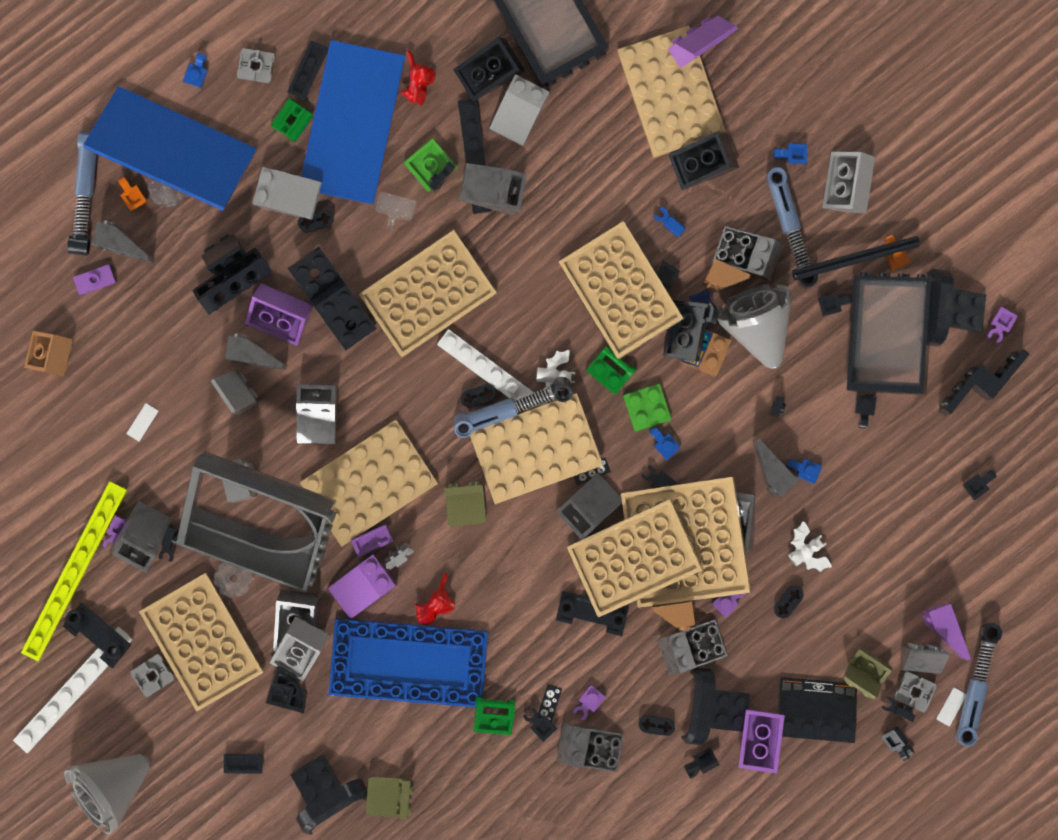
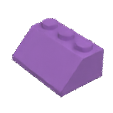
M709 16L700 23L701 27L697 29L694 26L686 32V37L679 36L673 40V46L668 50L679 67L682 68L738 29L737 26L720 16H716L713 19Z
M260 283L252 296L245 324L298 346L310 319L313 305Z
M746 709L739 768L778 773L785 715Z

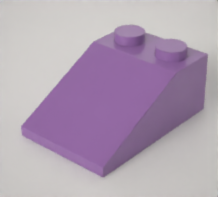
M373 554L328 589L351 619L397 586V584L376 555Z
M942 603L923 610L924 615L922 619L925 626H928L961 659L970 660L969 652L951 604Z

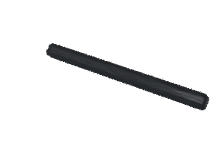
M918 236L793 269L792 277L794 280H800L920 246V240Z

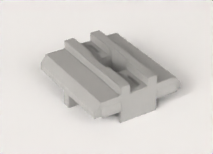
M243 48L241 50L237 78L269 84L271 82L275 54ZM252 63H259L260 69H252Z
M404 543L402 546L397 545V549L394 552L391 550L388 552L389 555L384 558L387 569L391 570L395 566L398 568L408 560L407 557L414 552L409 543Z
M159 654L130 671L146 697L175 680ZM154 670L158 677L151 681L147 674Z
M906 671L894 699L925 713L937 684ZM913 687L920 689L917 697L911 695Z

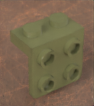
M479 481L467 482V486L460 487V483L448 484V488H444L449 526L484 524L486 522L483 485H479Z
M860 646L848 662L843 679L849 686L860 690L867 698L875 700L878 697L881 684L891 673L893 667Z
M369 777L365 813L368 816H388L407 820L408 815L411 814L409 795H412L413 785L410 784V780L394 777Z

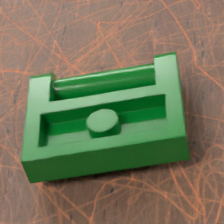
M607 345L586 372L612 394L616 395L637 368L631 367L622 358L617 359L611 347ZM608 356L627 373L624 376L620 375L603 360L604 357Z
M476 697L473 731L512 735L515 700L499 701ZM483 708L507 709V713H484Z

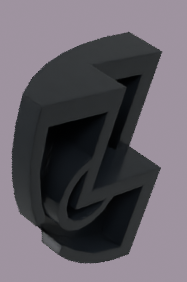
M277 666L265 703L304 714L305 694L303 689H300L297 678L287 669Z

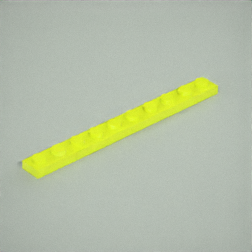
M109 481L21 651L22 654L40 661L113 516L128 491L127 489Z

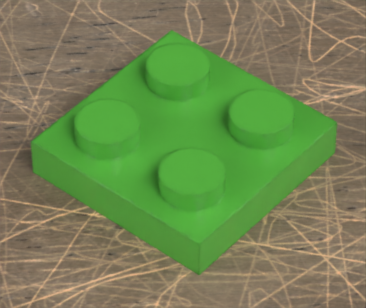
M432 138L407 159L404 165L429 193L431 191L429 188L431 177L435 173L438 175L449 161L452 164L454 163Z
M660 384L623 395L635 432L671 420Z

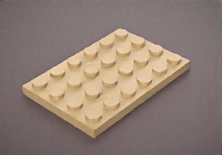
M690 26L617 49L653 158L680 150L716 132H726L700 56L680 68L668 50L673 46L672 41L677 37L682 36L684 38L687 36L686 32L690 30Z
M624 221L559 261L617 359L622 358L684 319Z
M453 230L359 295L403 358L497 293Z
M577 393L573 394L572 398L567 402H550L520 413L513 418L476 430L470 435L495 504L603 466Z
M397 420L300 482L305 489L337 500L334 511L337 512L334 522L330 524L333 525L331 532L341 547L438 484Z
M671 499L567 547L598 617L703 570Z
M207 573L139 611L196 712L264 673Z

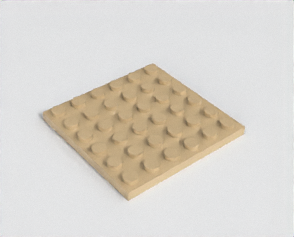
M734 477L621 493L625 520L671 499L703 568L700 572L638 599V608L751 592Z

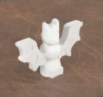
M569 350L565 352L556 351L554 357L546 359L548 363L546 369L540 367L537 369V382H545L546 387H550V384L558 377H566L571 383H575V381H571V375L575 374V372L558 371L556 369L558 365L569 361Z
M802 521L798 528L793 529L794 538L790 543L796 549L788 554L795 566L805 562L807 570L816 568L822 572L825 568H831L832 565L827 557H812L814 552L819 551L827 543L822 544L820 540L822 535L812 539L809 544H804V539L810 530L805 522Z

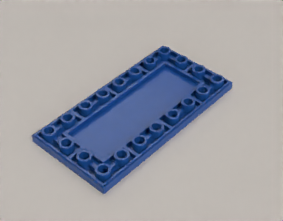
M333 40L330 41L301 177L322 182L319 194L374 205L405 55Z
M119 86L83 144V148L222 211H224L257 150L255 147Z
M335 618L328 695L475 707L476 697H483L488 631Z

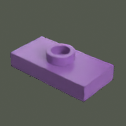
M110 265L73 277L80 296L116 283Z
M386 524L351 539L358 557L394 542Z

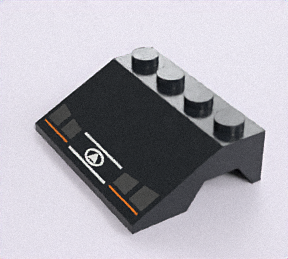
M780 677L778 714L785 715L782 737L855 743L857 688L849 686L846 682Z

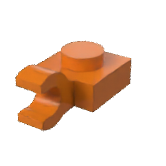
M125 177L118 180L125 191L120 196L131 212L147 202L137 185L131 187Z
M893 235L884 238L886 244L895 242V238ZM906 251L886 256L892 270L910 262Z

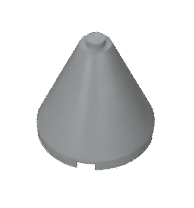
M769 284L746 289L726 300L727 306L723 309L722 306L718 307L717 320L719 324L765 367L770 369L778 368L784 358L792 303L789 288L785 285L777 284V288L770 289Z
M135 754L72 765L64 771V776L67 784L72 782L74 790L71 793L87 817L98 828L102 825L107 829L104 830V833L111 834L118 829L150 770L149 765L151 762L146 755Z

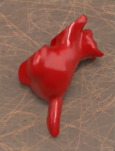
M407 50L406 54L410 64V85L408 89L401 91V94L409 102H418L422 106L426 99L425 87L433 84L435 72L426 65L415 63L413 54Z
M447 573L443 574L438 590L433 593L426 604H414L418 622H423L424 626L433 622L439 613L449 614L455 608V601L451 599L449 593L445 590L448 581Z

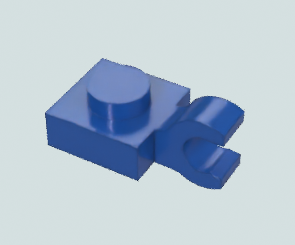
M198 52L195 65L189 63L183 82L202 89L208 70L203 68L207 59L205 54Z
M788 144L787 149H775L773 151V158H787V164L806 165L808 144Z
M656 427L649 432L657 441L654 447L665 460H668L681 448L669 433L663 436Z
M789 459L786 465L798 471L796 477L812 484L816 483L822 466L803 459L802 464Z

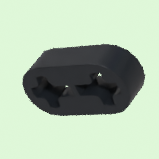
M321 210L314 212L312 220L308 219V221H315V223L309 225L308 229L302 226L306 218L300 217L298 226L303 232L309 233L330 227L334 222V217L330 211ZM323 214H326L327 217L330 216L327 224L323 221L317 222V220L322 219Z
M489 384L467 390L461 395V402L468 408L491 402L496 397V390ZM485 388H488L489 391L493 390L489 399L486 396H479V394L485 392ZM466 394L478 396V398L472 400V404L464 402V399L467 398Z
M797 586L789 587L775 604V615L783 619L789 617L802 601L804 596L803 590ZM798 590L799 598H794L791 602L788 601L792 596L790 591ZM788 603L789 605L786 607L788 612L780 615L778 607Z
M644 715L638 722L640 730L648 734L669 736L675 730L674 722L665 717ZM649 719L650 723L655 724V727L649 726L648 729H645L642 722ZM665 722H668L672 728L664 732V729L658 727V724L664 725Z

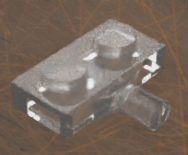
M380 191L375 211L386 214L389 217L386 228L394 229L396 219L412 221L417 201Z

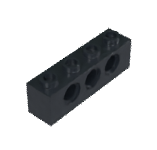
M255 247L192 291L199 303L210 315L245 290L251 288L261 279L266 278L267 275L272 273V270Z

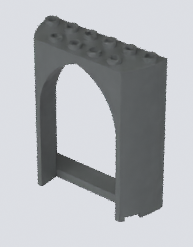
M204 451L192 469L176 544L306 593L308 587H312L315 582L316 576L314 574L317 573L320 565L318 562L324 558L326 550H323V548H326L329 537L326 536L330 535L333 527L330 523H333L337 512L334 511L337 500ZM203 474H208L293 506L306 518L314 533L298 538L277 537L197 508L196 505Z

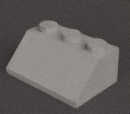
M831 152L822 208L848 213H866L875 157L863 152Z

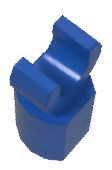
M661 207L660 210L664 213V216L659 218L657 215H654V219L657 222H663V226L679 237L686 227L673 216L670 217L667 210Z

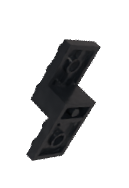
M317 247L288 267L292 276L345 351L377 329L320 247ZM318 269L319 275L317 277H310V271ZM354 320L355 325L352 328H346L345 324L347 321Z
M1025 349L1012 352L1005 360L1008 363L1003 367H999L994 374L982 364L970 367L963 375L966 378L958 382L951 390L954 393L949 397H945L940 403L941 409L939 412L944 416L952 414L971 389L986 401L994 399L1029 356V353Z

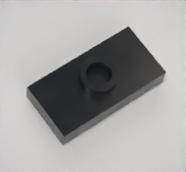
M225 753L223 773L262 774L263 754Z

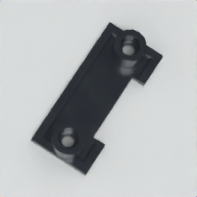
M562 591L556 621L572 624L573 618L606 625V633L622 636L629 607L623 606L598 617L589 597ZM569 605V610H565L564 606ZM617 617L621 618L619 623L615 621Z
M82 602L76 610H71L66 615V622L63 627L75 637L79 632L82 633L104 653L99 658L111 668L115 667L132 645Z

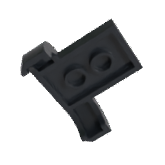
M940 269L929 270L927 275L931 276L934 280L930 346L942 345L947 338L949 328L983 332L987 294L954 289L953 276L949 271Z
M673 300L684 319L668 328L663 356L699 362L706 324H716L718 309L715 304L710 302L709 304Z
M693 668L690 674L694 676L695 689L689 730L685 736H681L684 743L703 745L708 739L710 728L743 732L750 694L717 690L715 675L711 669Z
M324 754L290 774L308 806L296 817V821L304 834L312 835V830L317 825L358 800L366 801L367 787L364 781L356 779L341 785Z

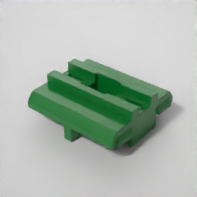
M288 98L270 125L273 129L288 137L292 142H296L314 115ZM291 116L297 118L293 125L287 123Z

